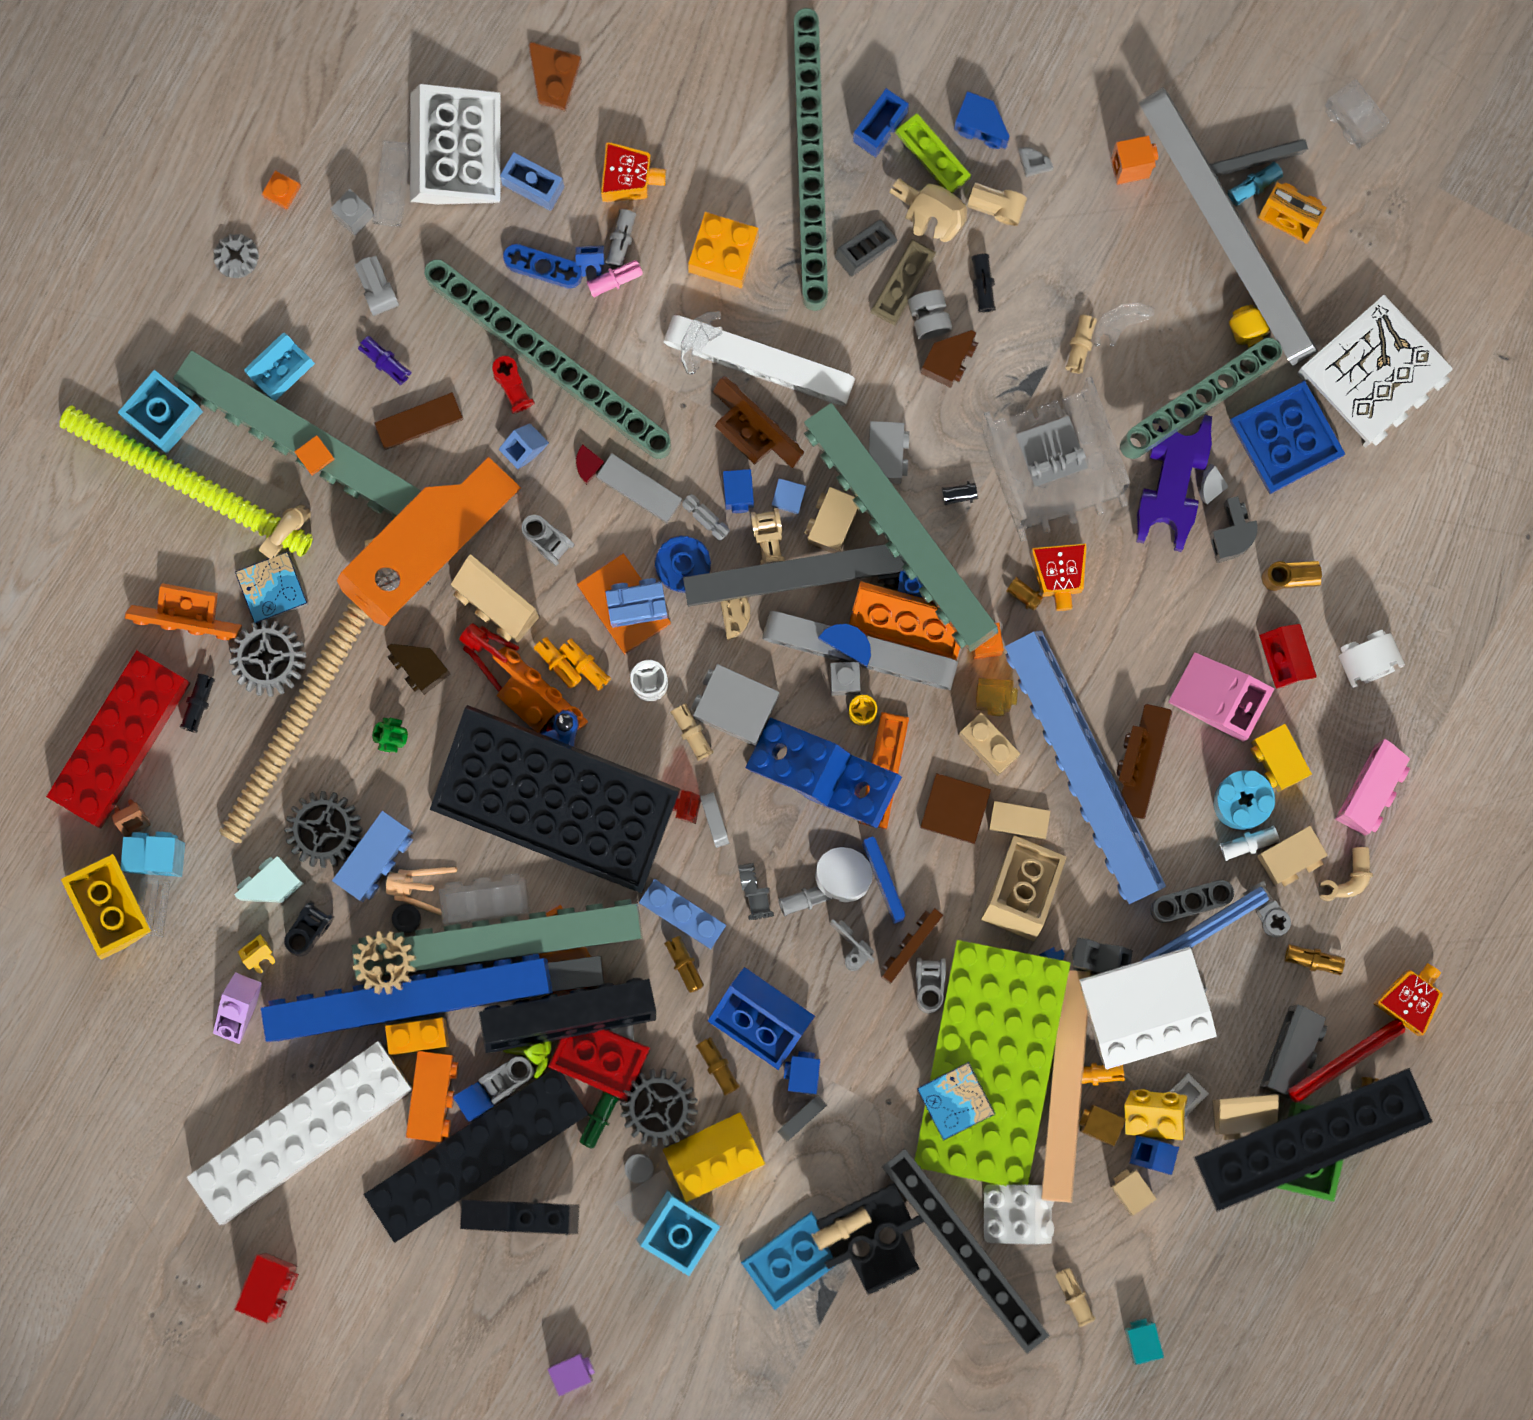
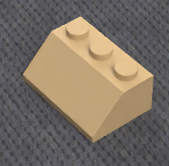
M471 554L467 557L451 583L452 588L455 590L453 596L465 606L468 602L477 609L474 613L486 624L491 620L498 626L496 632L508 642L512 638L518 643L539 619V615L532 605Z

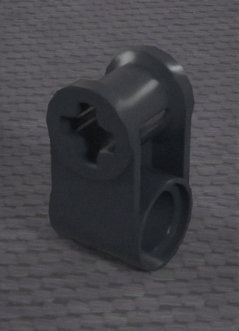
M309 901L305 905L284 938L286 949L297 957H303L312 950L319 938L330 927L335 917L332 914L327 915L316 908L313 901ZM310 916H314L315 918L320 920V922L315 921ZM298 935L304 936L306 939L305 946L300 950H294L291 946L293 938Z

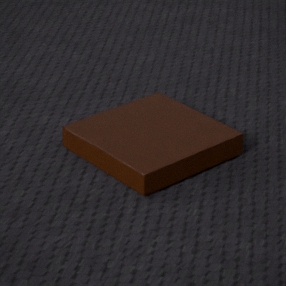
M936 773L920 828L975 845L991 789Z

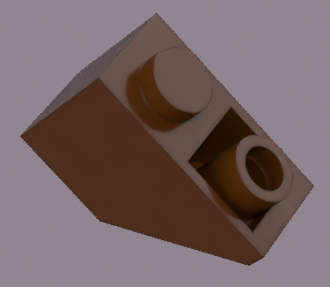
M970 330L935 342L924 362L921 374L949 388L952 387L954 381L960 383L966 371V367L962 365L967 356L972 358L978 346V342L974 341L977 332Z

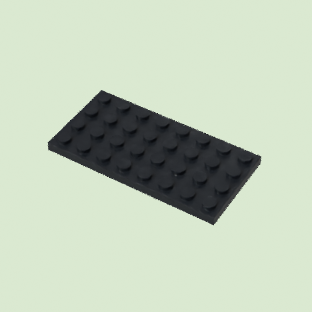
M467 705L464 708L430 810L642 894L681 789Z

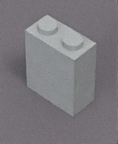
M717 664L715 669H709L705 676L703 684L707 687L703 695L697 694L691 707V710L695 711L693 717L704 724L756 747L779 698V692Z

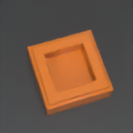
M317 435L294 451L312 476L335 460Z

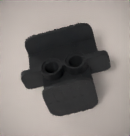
M895 1183L889 1184L887 1187L881 1188L816 1221L817 1226L822 1230L834 1223L833 1219L837 1217L841 1219L860 1208V1206L865 1208L871 1222L850 1233L849 1238L845 1240L841 1238L829 1245L828 1248L833 1258L824 1263L827 1269H830L850 1259L867 1295L876 1293L880 1289H884L920 1270L903 1233L922 1224L924 1220L920 1215L911 1218ZM885 1227H890L896 1232V1238L890 1244H885L879 1239V1233ZM859 1240L866 1241L870 1246L869 1253L863 1257L857 1256L853 1252L855 1242Z

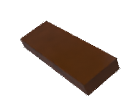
M451 392L377 421L374 424L383 447L387 450L464 419L455 396Z

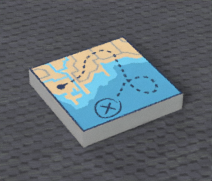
M288 551L272 559H266L235 571L253 622L256 624L262 623V620L268 621L309 605Z
M969 1062L917 1088L943 1141L995 1115Z

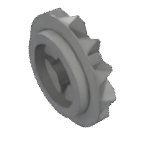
M229 234L224 239H220L217 247L214 249L215 265L227 277L241 278L247 276L255 269L258 263L259 253L255 243L243 234ZM228 249H233L236 252L242 249L240 255L244 263L237 259L229 261L231 255Z

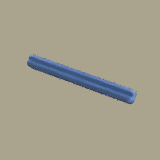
M1262 887L1255 889L1144 957L1142 961L1183 948L1194 947L1267 902L1269 897Z

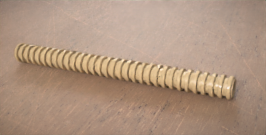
M354 602L347 605L348 611L343 612L344 618L338 621L340 625L333 629L335 633L329 636L330 642L325 643L326 649L320 652L322 654L321 658L318 657L316 659L317 665L312 666V674L308 673V681L303 682L304 688L299 689L300 695L295 696L294 700L296 702L290 705V712L287 711L285 714L287 718L285 720L282 719L281 723L283 725L281 728L278 727L276 729L278 733L272 736L273 742L268 743V751L264 750L263 754L265 756L263 759H259V767L255 766V774L250 775L251 781H247L245 784L247 788L241 791L243 795L241 798L238 797L236 799L238 803L232 806L233 812L228 813V821L224 820V828L219 829L221 835L235 843L242 842L240 838L242 835H246L245 829L247 827L250 828V820L255 819L254 813L259 812L260 808L258 806L265 802L262 799L264 796L267 797L269 795L267 791L269 788H273V780L277 781L278 777L276 775L282 772L281 766L286 765V757L290 758V750H294V743L299 742V734L303 735V727L308 726L307 720L312 719L313 715L311 713L318 709L316 705L322 702L321 696L326 695L325 689L330 688L329 682L335 679L334 673L339 672V664L343 665V657H347V650L352 649V641L356 642V634L361 633L360 627H364L366 624L364 620L369 619V616Z

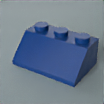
M744 967L724 994L708 1022L779 1070L815 1015Z

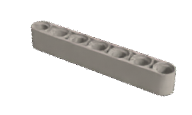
M769 611L762 636L763 640L844 663L857 662L818 639L822 632L831 626L781 612ZM866 636L871 647V658L868 667L859 663L860 667L932 687L951 690L958 666L956 660Z

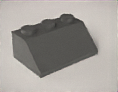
M1299 1004L1289 1006L1261 1081V1088L1291 1099L1288 1090L1304 1080L1307 1068L1312 1069L1318 1053L1314 1052L1317 1041H1323L1328 1027L1324 1025L1325 1017Z

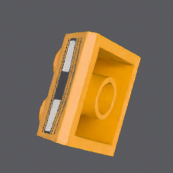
M1277 182L1258 218L1308 244L1327 207L1323 206V203L1318 198L1313 196L1306 197L1298 193L1294 186L1288 183L1281 184Z

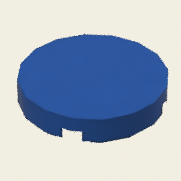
M681 535L670 538L661 545L656 555L655 568L657 576L664 586L673 591L685 593L683 577L710 573L711 559L708 550L702 542L689 536Z

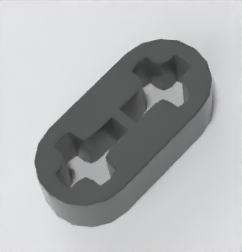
M817 1095L777 1132L788 1142L818 1115L827 1104Z

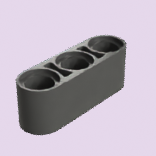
M1217 880L1161 896L1152 903L1150 912L1153 919L1157 922H1171L1229 904L1233 900L1234 889L1229 882ZM1216 886L1223 887L1226 891V899L1222 902L1217 901L1213 897V889ZM1188 894H1194L1198 897L1199 906L1197 909H1190L1186 906L1185 898ZM1160 902L1170 904L1172 912L1169 917H1163L1159 914L1157 907Z

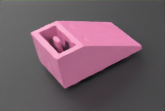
M1194 653L1168 703L1244 743L1254 729L1274 688L1248 674Z

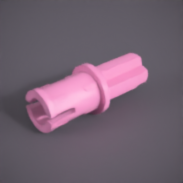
M633 260L614 270L609 268V272L586 282L595 298L597 295L615 287L620 289L619 285L637 278L643 273L638 261Z

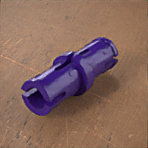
M371 336L366 337L360 343L362 345H359L358 350L370 358L379 371L383 370L398 385H402L408 380L411 371L394 358V353L390 350L386 351Z

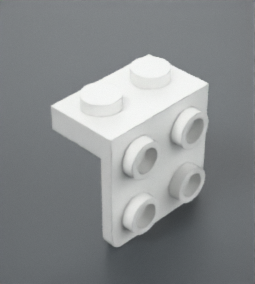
M986 1185L984 1188V1240L987 1243L1052 1244V1236L1054 1234L1052 1207L1054 1201L1042 1200L1043 1185Z

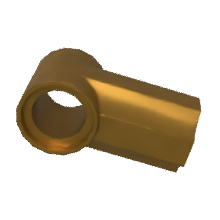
M1278 561L1265 569L1262 574L1263 585L1271 591H1278L1283 588L1320 586L1322 578L1319 561L1294 563ZM1272 570L1281 572L1283 576L1281 583L1273 580L1271 576Z

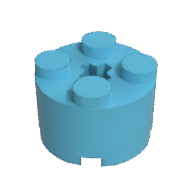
M1242 770L1229 775L1219 784L1214 795L1213 807L1218 819L1224 825L1237 830H1250L1263 823L1270 816L1275 807V795L1271 784L1264 776L1256 771ZM1241 795L1243 797L1248 796L1250 799L1247 805L1239 804L1238 800L1241 798Z

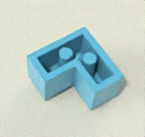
M132 832V837H123L120 868L124 873L182 877L185 843L178 840V836L170 832H155V837L149 836L148 833Z

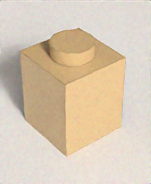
M1125 1169L1113 1178L1116 1183L1110 1187L1130 1215L1134 1216L1156 1200V1197L1137 1170L1129 1172L1128 1169Z

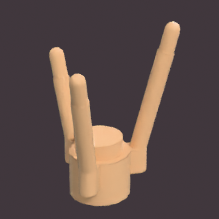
M457 868L399 869L398 873L389 872L386 882V894L394 895L395 901L406 902L429 912L443 915V910L406 896V894H411L412 889L434 890L432 885L413 883V878H410V876L455 873Z

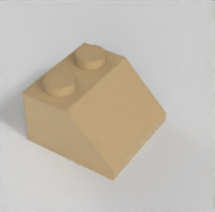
M1278 1095L1212 1100L1216 1135L1223 1134L1224 1140L1237 1139L1241 1137V1133L1254 1132L1278 1122Z

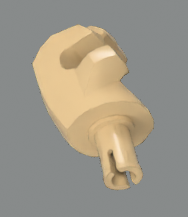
M899 178L894 183V188H891L890 194H893L909 205L906 219L913 222V234L922 236L927 229L931 217H935L938 224L935 227L933 238L947 242L957 235L966 222L967 206L953 193L943 187L928 184L919 192Z

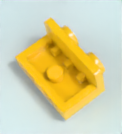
M1146 1089L1131 1090L1125 1103L1126 1134L1183 1140L1185 1135L1184 1109L1187 1104V1096L1175 1092L1159 1093L1150 1092Z

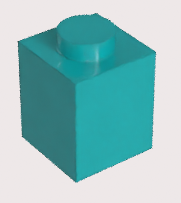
M1147 1318L1130 1322L1131 1327L1124 1330L1133 1363L1138 1365L1164 1358L1156 1324L1154 1322L1148 1323Z

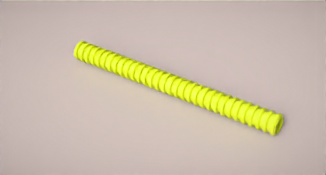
M73 405L67 407L61 415L59 426L62 429L67 428L68 432H75L77 437L82 436L84 441L90 440L92 445L98 444L99 449L105 448L108 454L113 453V456L116 458L120 456L123 462L128 461L129 465H136L138 470L143 469L144 473H151L153 478L159 477L160 482L166 481V484L170 487L174 485L175 490L179 491L181 489L184 495L189 494L190 498H197L199 503L205 502V506H212L214 511L220 510L221 515L227 514L231 520L235 518L236 523L240 524L242 522L246 528L250 526L251 531H259L258 534L260 536L266 535V539L272 535L281 520L280 517L274 518V514L271 512L267 514V511L263 508L259 510V506L256 504L252 506L249 500L243 501V497H236L234 492L228 493V489H220L221 486L219 484L213 485L212 480L206 481L202 475L198 477L197 472H190V469L187 467L183 469L182 464H175L173 459L167 460V456H159L160 453L158 451L152 452V448L149 446L144 448V444L141 442L137 444L136 439H129V436L126 434L121 435L119 430L114 431V428L111 426L106 427V424L104 422L99 423L97 418L91 419L89 414L83 415V411L80 409L76 411ZM302 529L299 531L294 530L283 541V548L286 549L288 547L290 552L294 553L296 551L297 555L301 557L309 550L313 541V535L310 533L306 535Z

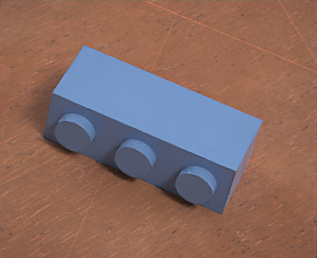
M382 811L332 881L361 902H364L366 898L371 900L380 887L377 885L378 881L383 875L387 877L389 872L394 869L396 862L393 860L398 853H404L411 845L413 839L410 837L413 832Z

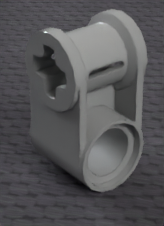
M530 515L522 523L524 538L554 566L559 564L558 560L568 548L575 546L567 536L558 529H555L539 515ZM534 522L541 524L543 527L542 532L536 536H532L527 532V527Z
M921 957L916 958V1001L919 1009L925 1013L936 1012L943 1003L946 973L945 958H941L940 961L922 960ZM926 992H933L938 998L937 1004L933 1007L926 1006L922 1002V995Z
M515 1057L482 1076L478 1082L484 1084L492 1096L491 1102L494 1105L529 1081L535 1073V1066L527 1057ZM519 1061L524 1062L528 1068L527 1074L522 1078L517 1077L513 1071L514 1065Z

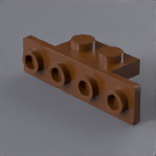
M726 376L720 378L713 393L730 411L717 421L715 427L754 465L773 450L785 463L794 468L804 454L798 443L783 432L779 425L771 420L755 402L751 401L734 382H731Z
M1145 704L1139 726L1133 725L1131 733L1127 732L1125 736L1124 749H1126L1124 760H1120L1118 763L1117 776H1119V781L1124 785L1122 796L1132 817L1146 818L1173 713L1171 709Z

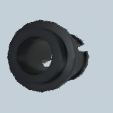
M967 481L965 485L942 488L945 505L965 501L973 503V500L978 499L976 483H970V481Z

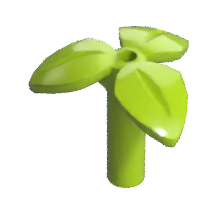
M551 1041L543 1042V1044L506 1049L503 1052L528 1057L529 1060L537 1064L538 1068L533 1077L537 1079L545 1071L549 1063L547 1054L551 1053L552 1045Z

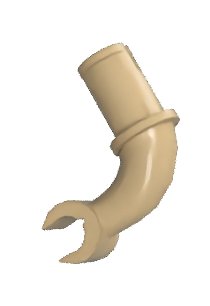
M304 505L287 509L283 513L282 519L279 521L274 532L263 542L259 551L269 559H272L273 556L276 557L283 547V541L294 530L300 529L310 519L311 511L308 508L304 510L306 507Z
M1368 847L1352 848L1353 873L1350 874V881L1337 885L1331 880H1326L1320 884L1319 887L1327 886L1333 890L1330 895H1320L1323 901H1332L1336 897H1354L1364 891L1369 885L1370 878L1373 877V873H1370Z

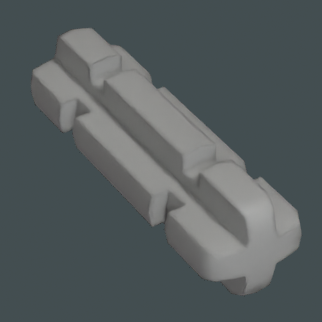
M693 494L687 496L682 502V506L689 513L692 512L693 517L708 531L711 530L712 535L718 540H723L730 532L729 528L723 522L720 523L719 518L704 504L700 505L699 500Z

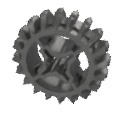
M321 791L320 800H317L316 795L312 792L309 794L310 803H307L304 798L299 799L300 804L303 806L301 810L296 806H292L291 810L297 814L295 818L291 816L286 817L288 822L294 823L293 827H286L284 829L286 833L294 834V836L286 839L287 844L297 843L291 852L298 854L303 851L299 857L301 862H305L310 856L309 865L315 867L318 859H320L321 868H327V859H330L332 866L336 867L338 866L336 857L340 856L346 862L348 857L344 851L347 849L352 853L355 848L350 845L351 842L359 843L361 841L359 837L353 836L354 832L363 831L361 826H354L353 824L359 822L361 817L359 815L350 816L356 810L354 805L344 808L348 802L347 798L343 797L337 803V793L333 792L329 800H327V793ZM326 807L317 820L305 819L313 810ZM335 809L340 811L345 819L346 832L334 827L333 821L335 816L333 814ZM325 822H328L327 827L336 832V834L331 832L323 833L322 837H319L321 833L314 827H311V825L316 827L324 826ZM302 828L312 831L314 835L312 851L305 845L302 839ZM330 839L343 840L335 849L321 853L322 848H325L326 843Z
M650 1069V1079H646L645 1075L640 1073L639 1078L642 1083L638 1085L637 1082L631 1081L635 1090L633 1092L623 1091V1093L631 1098L630 1101L622 1100L620 1102L622 1106H629V1111L621 1112V1117L630 1116L631 1121L626 1122L624 1126L625 1128H630L635 1125L636 1129L631 1134L633 1137H636L640 1132L644 1134L641 1138V1143L645 1144L650 1136L653 1137L652 1146H657L658 1138H662L663 1145L668 1146V1136L672 1135L673 1140L679 1142L680 1139L676 1132L680 1130L684 1135H688L689 1132L683 1127L684 1124L687 1123L694 1126L695 1121L688 1119L689 1113L696 1115L698 1110L689 1109V1104H695L698 1100L697 1098L688 1099L687 1094L692 1093L694 1089L693 1087H689L686 1090L682 1088L687 1082L686 1078H682L679 1083L675 1082L677 1072L673 1071L670 1079L665 1078L666 1069H661L660 1077H656L655 1070ZM652 1084H668L678 1092L669 1097L662 1098L656 1093ZM644 1089L649 1098V1106L636 1115V1100ZM651 1094L660 1103L673 1099L672 1102L667 1104V1109H665L666 1113L664 1115L667 1121L658 1112L646 1116V1113L652 1111L651 1106H654L652 1105L654 1099ZM682 1100V1117L674 1126L669 1116V1110L674 1104ZM657 1117L664 1124L667 1131L654 1132L648 1130L641 1122Z

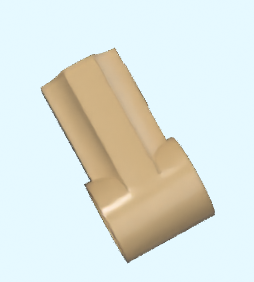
M975 183L967 207L995 216L997 221L1006 225L1017 226L1027 198L1021 193L1012 190H1004L1002 192Z

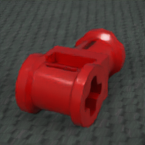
M509 356L498 357L492 366L493 375L512 405V414L520 413L533 406L535 401L529 398L523 386L515 360ZM505 366L507 369H510V375L505 376L504 373H501L500 367Z

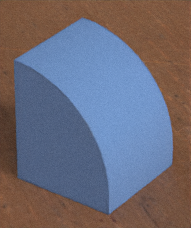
M529 423L515 429L498 450L519 469L533 460L549 442Z

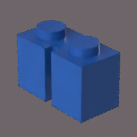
M886 88L854 131L853 142L876 158L890 139L891 132L894 133L907 116L909 103Z

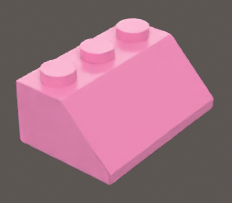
M1386 739L1376 744L1335 820L1364 836L1370 834L1371 831L1376 832L1383 821V817L1380 814L1384 806L1389 808L1397 793L1393 790L1397 782L1402 783L1409 773L1410 768L1406 765L1410 758Z

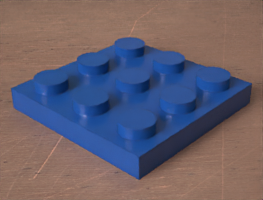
M1305 381L1239 414L1229 421L1269 495L1345 456L1343 448Z

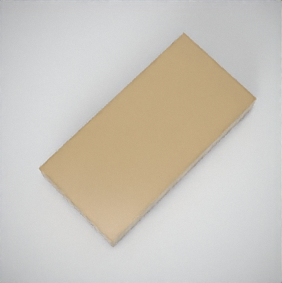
M994 801L989 830L1045 840L1051 811Z

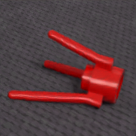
M471 623L463 631L459 641L465 645L463 650L471 656L491 684L500 692L502 687L476 654L475 650L481 652L483 649H486L500 661L507 663L508 659L488 644V638L515 651L519 650V646L490 632L484 626L479 628L474 623Z

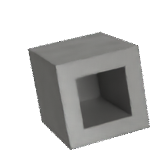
M351 189L330 208L334 218L354 236L374 216L371 208Z
M859 662L831 663V696L860 695Z

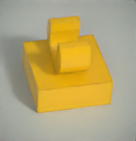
M261 934L238 951L246 967L249 970L254 967L255 971L260 974L263 972L259 965L260 961L268 959L271 964L275 963L274 957L271 954L272 951Z

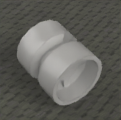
M942 290L923 292L908 299L911 315L917 318L914 326L918 339L935 338L953 329L949 313L944 312L947 305Z

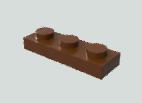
M936 908L931 913L925 910L916 922L920 927L913 936L908 933L899 944V947L902 949L896 959L890 956L882 966L881 970L885 972L881 977L889 984L893 982L943 917L941 912Z

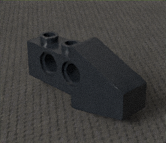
M461 1200L460 1229L578 1234L580 1205Z

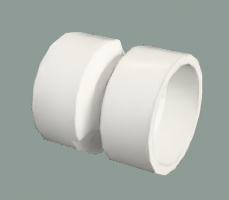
M644 660L639 662L630 674V682L634 693L644 701H656L668 689L667 673L664 667L656 661Z

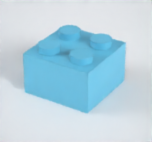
M153 370L119 410L118 414L164 453L168 454L203 411L198 404L156 370Z
M667 1190L636 1240L642 1248L690 1276L718 1232L720 1225L715 1219Z

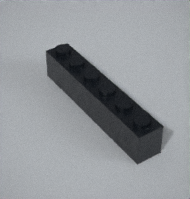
M632 978L624 984L614 985L613 983H606L593 990L575 989L569 994L561 996L548 994L540 1000L529 1002V1000L523 999L504 1007L491 1005L483 1011H479V1019L486 1053L594 1033L600 1030H610L656 1021V1006L650 979Z

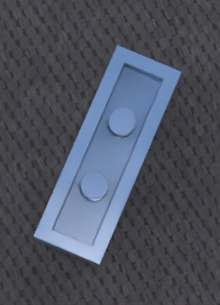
M656 879L652 881L639 901V904L709 949L713 948L726 927L724 923Z

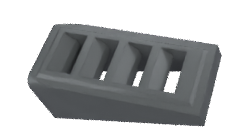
M880 219L840 246L835 254V258L845 271L853 277L897 243L898 239ZM877 232L884 240V243L881 244L873 233ZM866 239L875 247L874 250L867 244ZM857 246L865 253L864 257L856 248Z

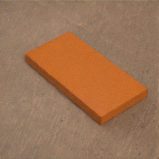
M860 581L849 625L857 627L866 636L957 660L960 650L959 645L952 637L955 631L949 623L944 626L935 613L938 608L933 601L927 603L921 597Z

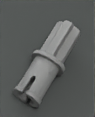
M817 886L808 890L802 888V892L780 898L778 902L785 917L788 914L805 908L811 910L812 906L831 900V898L825 896Z

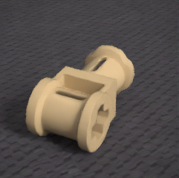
M774 508L772 512L756 514L755 511L750 512L753 534L756 537V544L760 545L762 560H760V565L785 561V557L781 556L779 543L782 541L779 509ZM769 545H771L773 555H770Z

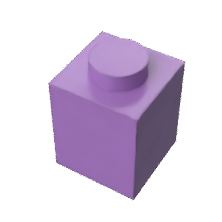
M582 1353L548 1368L559 1396L592 1382L591 1375L595 1373L589 1357L583 1358Z

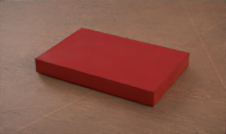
M608 1029L600 1030L594 1033L560 1039L548 1067L628 1101L630 1096H627L623 1091H633L634 1087L631 1081H637L651 1048Z

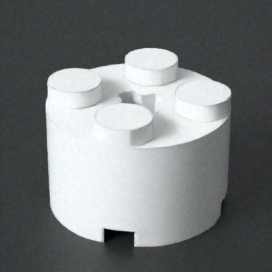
M1379 630L1368 635V641L1360 645L1354 641L1340 648L1342 654L1338 657L1352 688L1358 687V680L1364 681L1366 684L1394 672L1393 666L1396 664L1400 668L1405 666L1391 633L1386 634L1385 631Z

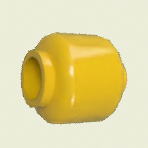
M1253 304L1243 306L1232 312L1233 317L1229 320V325L1237 344L1248 345V348H1251L1269 334L1270 328L1260 310L1254 308Z

